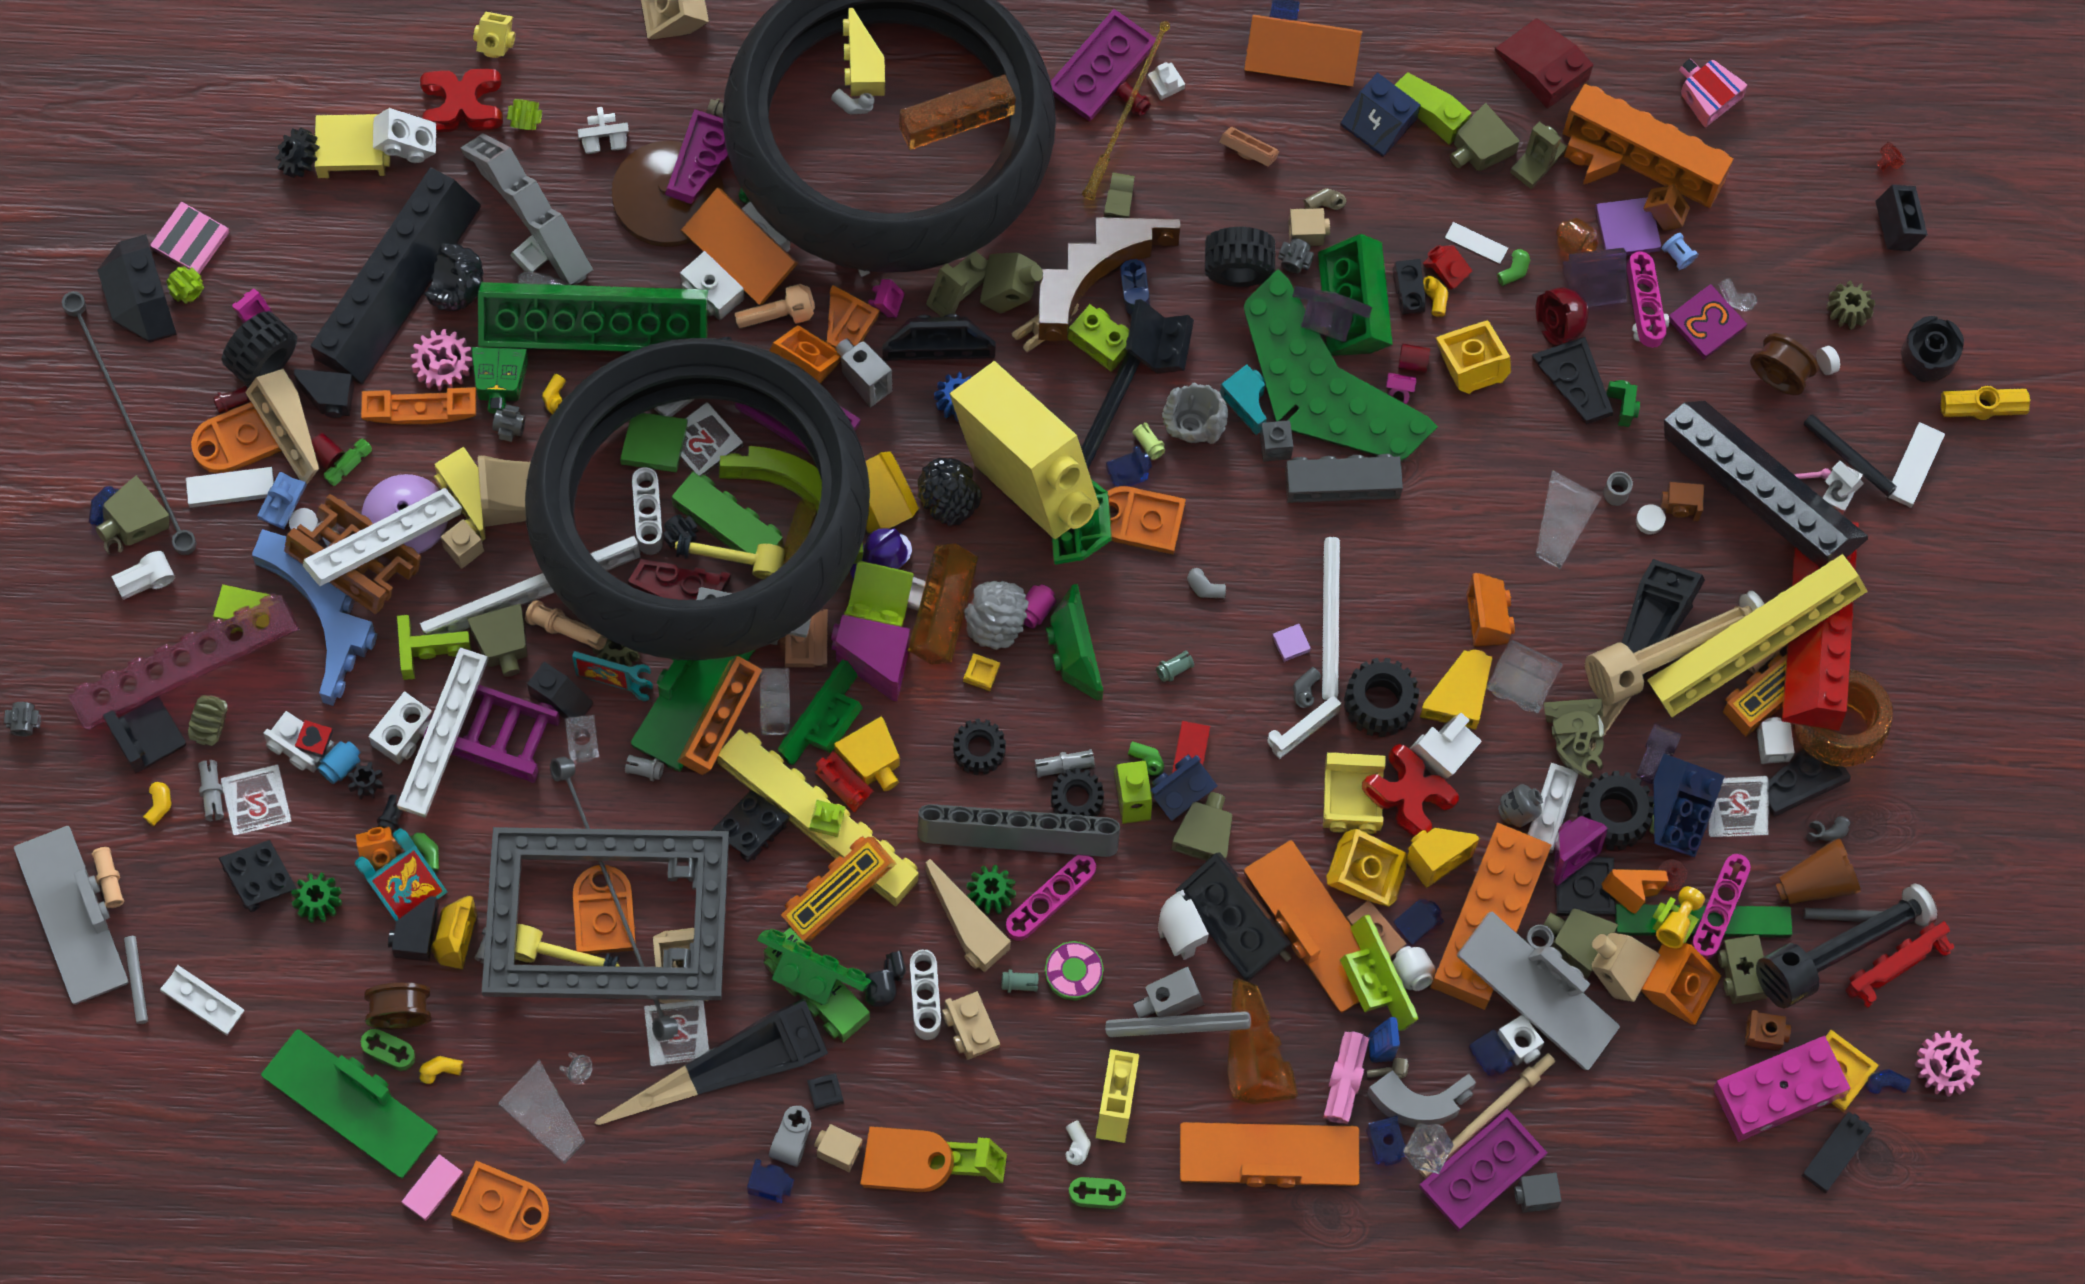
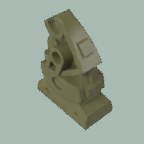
M1602 698L1544 702L1546 722L1553 723L1554 725L1552 726V736L1556 740V751L1561 761L1576 773L1591 779L1593 773L1587 769L1589 764H1596L1599 770L1603 768L1602 761L1599 758L1604 747V726L1601 720L1603 716ZM1596 742V746L1592 751V744Z

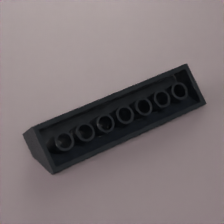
M432 167L429 168L310 345L316 361L339 373L351 374L353 381L363 385L431 283V275L434 273V261L438 260L436 255L439 253L438 250L441 244H457L481 208V204L457 181Z
M1706 401L1684 402L1664 419V435L1670 443L1818 567L1825 566L1829 561L1842 554L1847 558L1868 540L1867 534Z

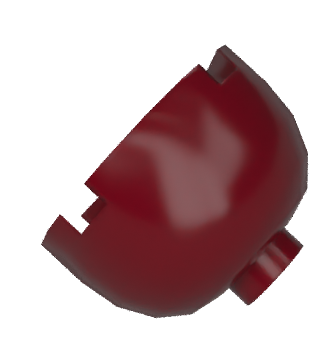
M1565 287L1554 288L1540 294L1537 297L1535 308L1537 322L1542 321L1547 330L1541 331L1543 336L1555 345L1578 338L1586 329L1589 314L1588 306L1583 298L1576 291Z

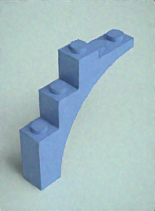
M262 529L252 553L255 565L276 573L292 584L309 601L321 621L325 634L327 654L325 674L319 694L323 703L333 706L336 698H341L346 685V682L343 680L347 671L351 672L354 667L355 655L365 657L368 649L372 650L375 645L377 633H375L373 623L346 614L351 612L354 599L329 582L319 586L305 570L303 564L284 552L286 536Z

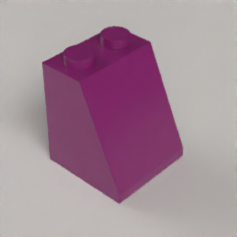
M842 615L840 624H834L831 640H833L832 650L836 651V661L839 663L843 659L848 661L858 677L890 700L897 702L910 651V629Z

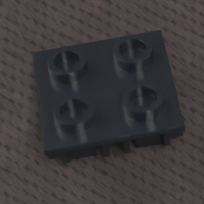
M751 790L711 831H729V845L741 852L740 856L748 863L751 859L754 861L756 856L763 850L761 846L764 848L769 846L766 842L767 840L773 842L775 840L774 837L787 828L786 824L789 822L788 819L790 817Z
M270 840L219 857L223 871L227 873L232 887L235 888L236 894L241 898L244 908L249 909L250 912L258 910L260 908L259 903L297 889Z

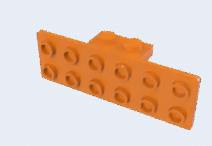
M1290 840L1244 869V874L1275 917L1277 926L1292 942L1291 945L1295 954L1300 959L1303 958L1340 1013H1343L1358 1004L1359 999L1340 959L1346 954L1360 951V947L1351 931L1350 923L1294 842Z
M1183 1122L1180 1125V1181L1243 1183L1251 1187L1277 1184L1278 1187L1284 1188L1294 1187L1295 1185L1358 1186L1359 1128L1357 1126Z

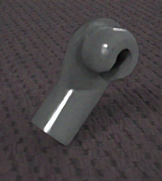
M1311 667L1293 685L1294 701L1299 707L1306 708L1314 702L1311 686L1322 677L1320 672L1314 667Z

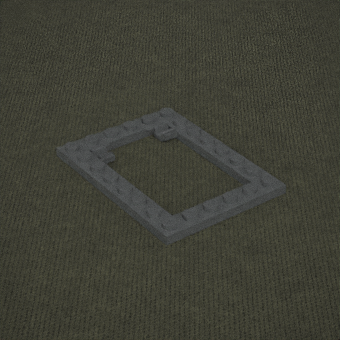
M493 827L482 980L483 997L722 1000L729 831ZM522 859L668 862V881L687 878L689 882H693L692 888L696 890L694 943H690L689 949L670 948L664 950L663 967L515 965ZM678 862H689V866H678ZM673 961H683L684 967H673Z

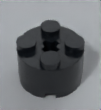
M1937 316L1924 317L1913 325L1901 348L1903 363L1907 370L1921 382L1943 379L1955 368L1963 351L1964 338L1960 329L1952 321L1938 319Z

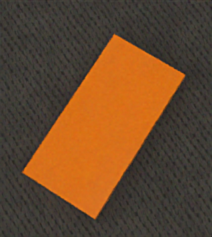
M1253 15L1244 70L1353 86L1362 31Z
M716 188L681 229L697 246L709 254L759 305L764 304L798 264L792 256L720 188Z

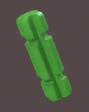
M359 439L353 445L354 449L350 448L334 463V468L330 467L324 473V478L329 484L336 486L342 480V475L346 476L362 461L361 457L365 458L372 451L371 445L366 440Z

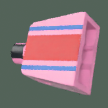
M1689 59L1679 69L1687 78L1683 84L1681 95L1705 128L1744 97L1748 86L1715 60L1709 61L1700 68L1692 59Z

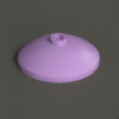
M403 474L389 477L381 481L370 491L363 504L362 515L368 517L375 524L398 512V508L401 505L410 506L439 491V488L429 480L416 475ZM448 521L404 544L415 549L418 554L427 551L440 540L445 532Z

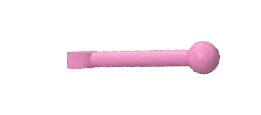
M1825 468L1821 472L1794 475L1799 479L1819 477L1827 479L1831 471Z

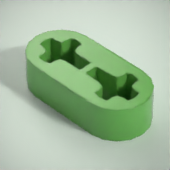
M370 1029L361 1038V1047L368 1057L393 1069L404 1071L411 1068L415 1062V1052L412 1046L384 1031ZM379 1037L381 1045L386 1048L384 1050L380 1047H375L373 1050H370L371 1047L368 1041H374ZM404 1049L409 1058L407 1060L402 1059L399 1063L396 1056L390 1053L391 1050L401 1053Z
M1080 1177L1073 1180L1068 1192L1071 1202L1076 1206L1116 1209L1120 1207L1126 1195L1125 1187L1117 1180ZM1080 1185H1084L1086 1191H1092L1095 1194H1086L1085 1199H1080L1079 1194L1074 1193V1190H1078ZM1110 1187H1113L1120 1196H1116L1115 1201H1109V1196L1099 1195V1192L1106 1193Z

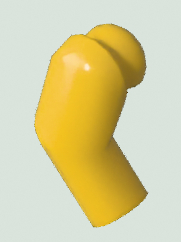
M1426 276L1423 279L1424 292L1433 301L1431 314L1436 317H1444L1448 290L1437 278Z
M558 374L553 375L542 393L546 409L551 414L556 411L563 401L559 393L566 380Z

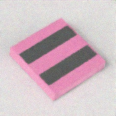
M181 202L150 244L151 250L181 267L186 266L188 269L193 267L200 274L229 234V228Z

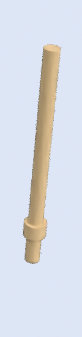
M1547 1053L1532 1068L1528 1066L1520 1074L1521 1078L1419 1170L1424 1178L1429 1177L1526 1088H1532L1540 1081V1076L1555 1063V1059Z

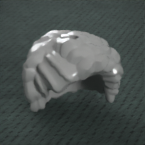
M1192 383L1189 387L1174 388L1167 397L1162 413L1166 431L1172 437L1189 443L1207 441L1209 444H1214L1219 440L1227 425V403L1221 398L1220 392L1211 388L1210 385L1204 386Z
M991 581L979 584L974 589L972 603L968 604V607L964 610L968 636L974 642L979 643L981 647L987 646L995 650L1012 645L1014 639L1018 638V633L1023 632L1022 625L1024 619L1027 618L1025 610L1028 608L1029 602L1025 599L1024 589L1015 583L1005 581Z

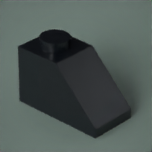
M294 370L297 386L321 414H325L330 418L350 416L354 382L351 374Z
M546 662L542 663L527 683L529 696L540 703L553 706L561 717L576 727L593 705V701L566 675Z
M428 897L396 921L395 930H390L388 937V948H392L395 958L430 962L431 946L433 944L439 906L436 897Z

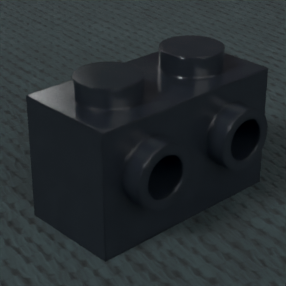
M1892 184L1875 201L1887 250L1911 251L1928 235L1916 186Z

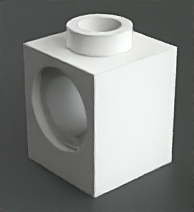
M1779 717L1768 718L1761 722L1757 729L1761 764L1790 762L1795 753L1791 723L1782 722Z
M1523 1015L1499 1029L1496 1036L1516 1066L1523 1061L1529 1064L1541 1055L1539 1051L1544 1041L1529 1020ZM1514 1038H1526L1529 1046L1525 1048L1519 1047L1515 1043Z

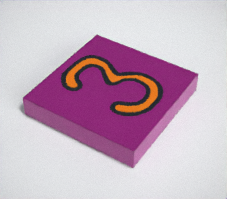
M1711 284L1669 315L1670 323L1703 359H1706L1746 329L1748 325Z

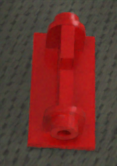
M835 751L826 759L821 758L815 765L818 768L815 773L853 812H856L874 792Z

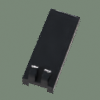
M1848 1111L1801 1176L1826 1194L1872 1131V1128L1868 1126L1869 1123L1865 1120L1861 1121L1857 1114H1852Z

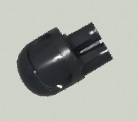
M902 951L886 954L883 971L866 974L865 977L871 980L869 987L864 990L865 1001L869 1005L883 1007L894 1001L896 997L895 981H901L906 973Z

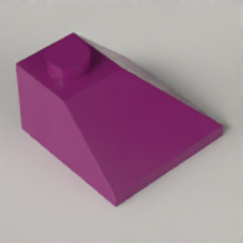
M1580 816L1573 822L1571 820L1566 821L1558 829L1559 834L1555 844L1553 882L1556 886L1601 853L1608 830L1604 824Z

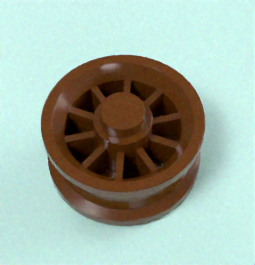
M1778 333L1768 334L1763 340V349L1755 352L1750 359L1753 370L1764 382L1782 393L1788 395L1802 394L1806 388L1805 381L1807 378L1813 377L1819 369L1817 360L1807 348L1796 340Z
M388 983L367 989L364 992V999L369 1002V1014L365 1016V1023L370 1027L379 1029H407L429 1023L431 1021V1013L426 1009V999L430 996V988L417 983Z

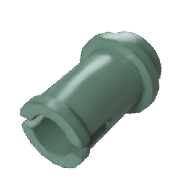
M1185 650L1166 662L1160 661L1159 666L1156 667V672L1163 682H1172L1175 676L1189 668H1193L1194 661L1188 651Z
M1008 969V972H1002L1001 989L1007 990V993H1011V990L1037 992L1038 973L1012 972V969Z

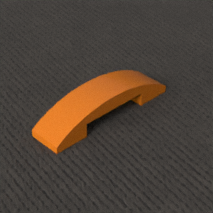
M476 387L447 388V393L392 395L390 390L362 391V420L389 424H434L458 421L476 416Z

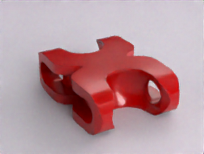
M470 69L465 72L462 80L458 81L456 75L451 71L424 73L420 78V86L423 92L427 95L441 96L445 99V102L440 107L426 110L422 115V119L435 122L436 132H452L458 129L462 120H465L468 127L473 130L499 128L503 124V114L496 106L482 105L478 102V99L483 94L495 92L500 88L502 82L501 74L495 69Z
M1401 744L1395 745L1390 750L1388 758L1389 762L1398 772V782H1389L1378 774H1372L1362 781V790L1382 809H1390L1396 806L1398 808L1395 817L1397 823L1413 837L1423 830L1428 833L1432 830V823L1424 814L1422 803L1431 802L1443 810H1448L1458 803L1459 795L1441 776L1431 775L1426 778L1423 777L1425 770L1423 760L1408 747Z

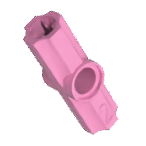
M1345 1032L1342 1037L1338 1060L1334 1063L1329 1087L1331 1088L1323 1118L1333 1123L1348 1124L1351 1117L1355 1094H1358L1364 1069L1362 1066L1369 1038L1361 1033Z

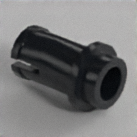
M394 794L389 795L382 816L377 818V827H390L392 834L400 827L398 821L403 811L398 809L397 805L394 807L397 795Z

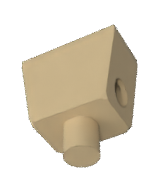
M1610 933L1608 936L1605 934L1598 935L1592 942V947L1598 952L1592 962V970L1612 997L1635 1002L1660 954L1628 935Z

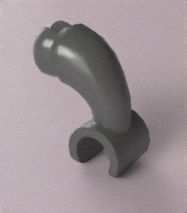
M1838 816L1834 821V825L1829 830H1825L1821 822L1813 821L1809 824V827L1816 829L1818 834L1808 833L1806 838L1810 842H1816L1819 839L1828 842L1839 838L1842 839L1849 832L1850 820L1846 817Z

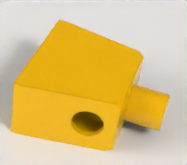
M882 716L834 744V751L867 785L877 780L884 791H889L899 783L892 771L900 766V757Z

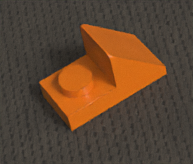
M1571 136L1564 157L1570 159L1574 164L1589 166L1583 182L1585 185L1618 172L1624 155Z
M1612 869L1602 882V888L1630 912L1636 914L1645 903V897L1657 895L1668 882L1667 872L1661 870Z

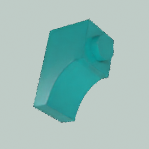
M1246 364L1221 384L1220 394L1234 412L1257 435L1260 433L1261 424L1266 423L1267 419L1259 405V398L1264 394L1265 381L1257 370H1252Z

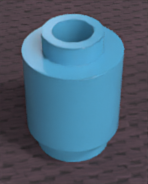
M339 741L320 760L321 764L317 769L330 783L335 784L338 780L342 781L356 767V764L361 762L358 757L361 752L350 741L346 744Z

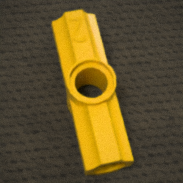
M1984 386L1978 390L1943 391L1940 404L1941 413L1944 417L1974 416L1980 420H1986L1995 415H2026L2029 413L2030 396L2027 389L1997 390L1992 386ZM1980 400L1988 401L1991 406L1983 405Z

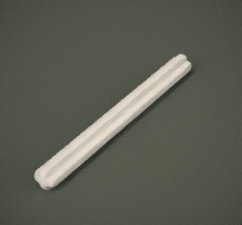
M1327 537L1324 540L1322 698L1324 700H1328L1333 695L1338 698L1340 540L1336 537Z

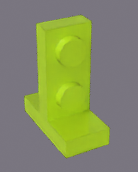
M409 615L397 616L400 665L403 680L415 679L414 657L432 659L436 655L441 654L456 657L460 648L471 651V640L468 631L412 636Z
M978 1137L977 1143L947 1142L954 1155V1167L951 1174L985 1176L992 1183H1003L1007 1154L990 1138ZM942 1155L934 1157L931 1161V1168L934 1170L942 1168L945 1163V1157Z

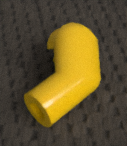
M154 782L149 787L153 806L143 816L152 826L157 824L170 810L172 805L170 789L165 783Z
M437 1056L421 1065L419 1079L423 1083L432 1084L436 1079V1075L441 1072L460 1076L463 1061Z

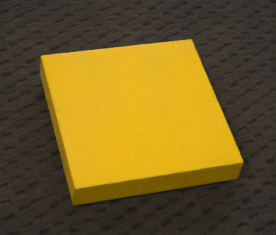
M1830 1030L1826 1035V1039L1851 1088L1846 1097L1832 1102L1834 1106L1844 1112L1879 1065L1834 1031Z

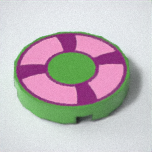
M1076 941L1062 943L1053 949L1047 958L1045 966V977L1051 990L1061 998L1073 1001L1081 1000L1095 993L1102 982L1104 972L1102 959L1096 950L1086 943Z

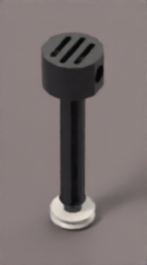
M1914 883L1910 887L1904 888L1902 900L1898 904L1807 953L1799 945L1789 943L1760 958L1756 964L1759 984L1765 995L1777 1007L1788 1008L1818 991V973L1910 923L1913 924L1915 922L1919 926L1925 927L1929 923L1935 922L1937 919L1935 902L1924 887Z

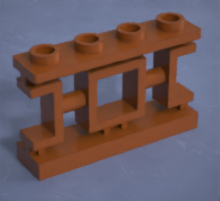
M329 494L325 499V504H321L317 511L316 517L323 522L312 532L301 524L297 529L293 528L286 536L284 552L303 564L304 559L325 549L317 544L322 538L331 543L329 546L374 523L365 515H361L350 508L343 500ZM336 523L346 529L341 535L332 530ZM402 544L329 583L374 614H377L383 608L384 601H388L391 598L393 587L386 582L396 572L409 580L412 575L418 572L421 556L412 547ZM384 555L392 562L384 566L377 560ZM368 569L377 574L373 581L363 575Z

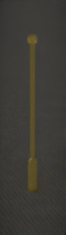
M1168 21L1160 23L1158 36L1104 154L1100 155L1089 182L1082 192V196L1087 199L1094 200L1096 197L1095 193L1111 160L1109 155L1165 32L1170 29Z

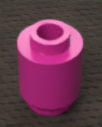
M1042 584L1040 586L1033 585L1027 593L1025 599L1029 603L1028 608L1025 610L1027 618L1024 619L1023 623L1027 627L1035 628L1037 624L1040 625L1055 605L1056 599L1053 597L1055 594L1049 587Z

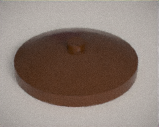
M658 141L642 146L632 152L621 163L614 176L612 201L615 214L622 226L632 236L645 243L661 247H674L692 242L681 229L716 188L724 191L722 177L719 170H717L692 204L665 195L683 142Z

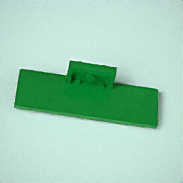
M755 650L719 659H671L673 663L668 670L663 669L657 680L659 697L631 740V746L654 759H659L660 762L680 772L684 765L677 761L729 661L736 656L749 661Z
M297 1029L261 1073L262 1078L400 1179L404 1178L438 1135L437 1129L391 1097L387 1088L389 1084L377 1074L371 1077L364 1072L365 1066L353 1057L348 1060L342 1055L339 1058L301 1030Z

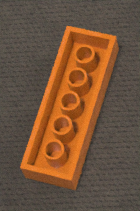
M1587 84L1583 85L1572 104L1562 133L1570 138L1574 136L1624 155L1621 164L1664 186L1675 184L1682 195L1708 208H1711L1725 183L1734 159L1725 151L1714 149L1704 144L1701 139L1680 132L1674 125L1664 124L1654 119L1650 113L1639 111L1629 106L1626 101L1615 99L1605 94L1599 87Z
M1497 822L1430 988L1481 1009H1486L1494 989L1457 957V954L1489 912L1495 913L1517 933L1552 844Z

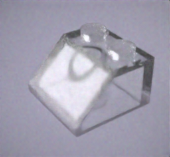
M1511 639L1499 659L1486 689L1492 691L1498 698L1509 699L1517 703L1525 711L1539 713L1563 664Z

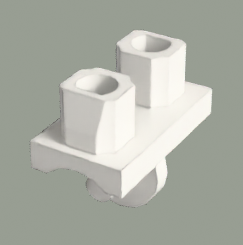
M597 107V116L587 117L588 125L599 124L598 127L578 129L579 140H582L586 154L600 152L599 138L610 136L612 151L626 149V134H629L628 123L605 126V123L615 122L616 120L615 113L604 114L603 107Z

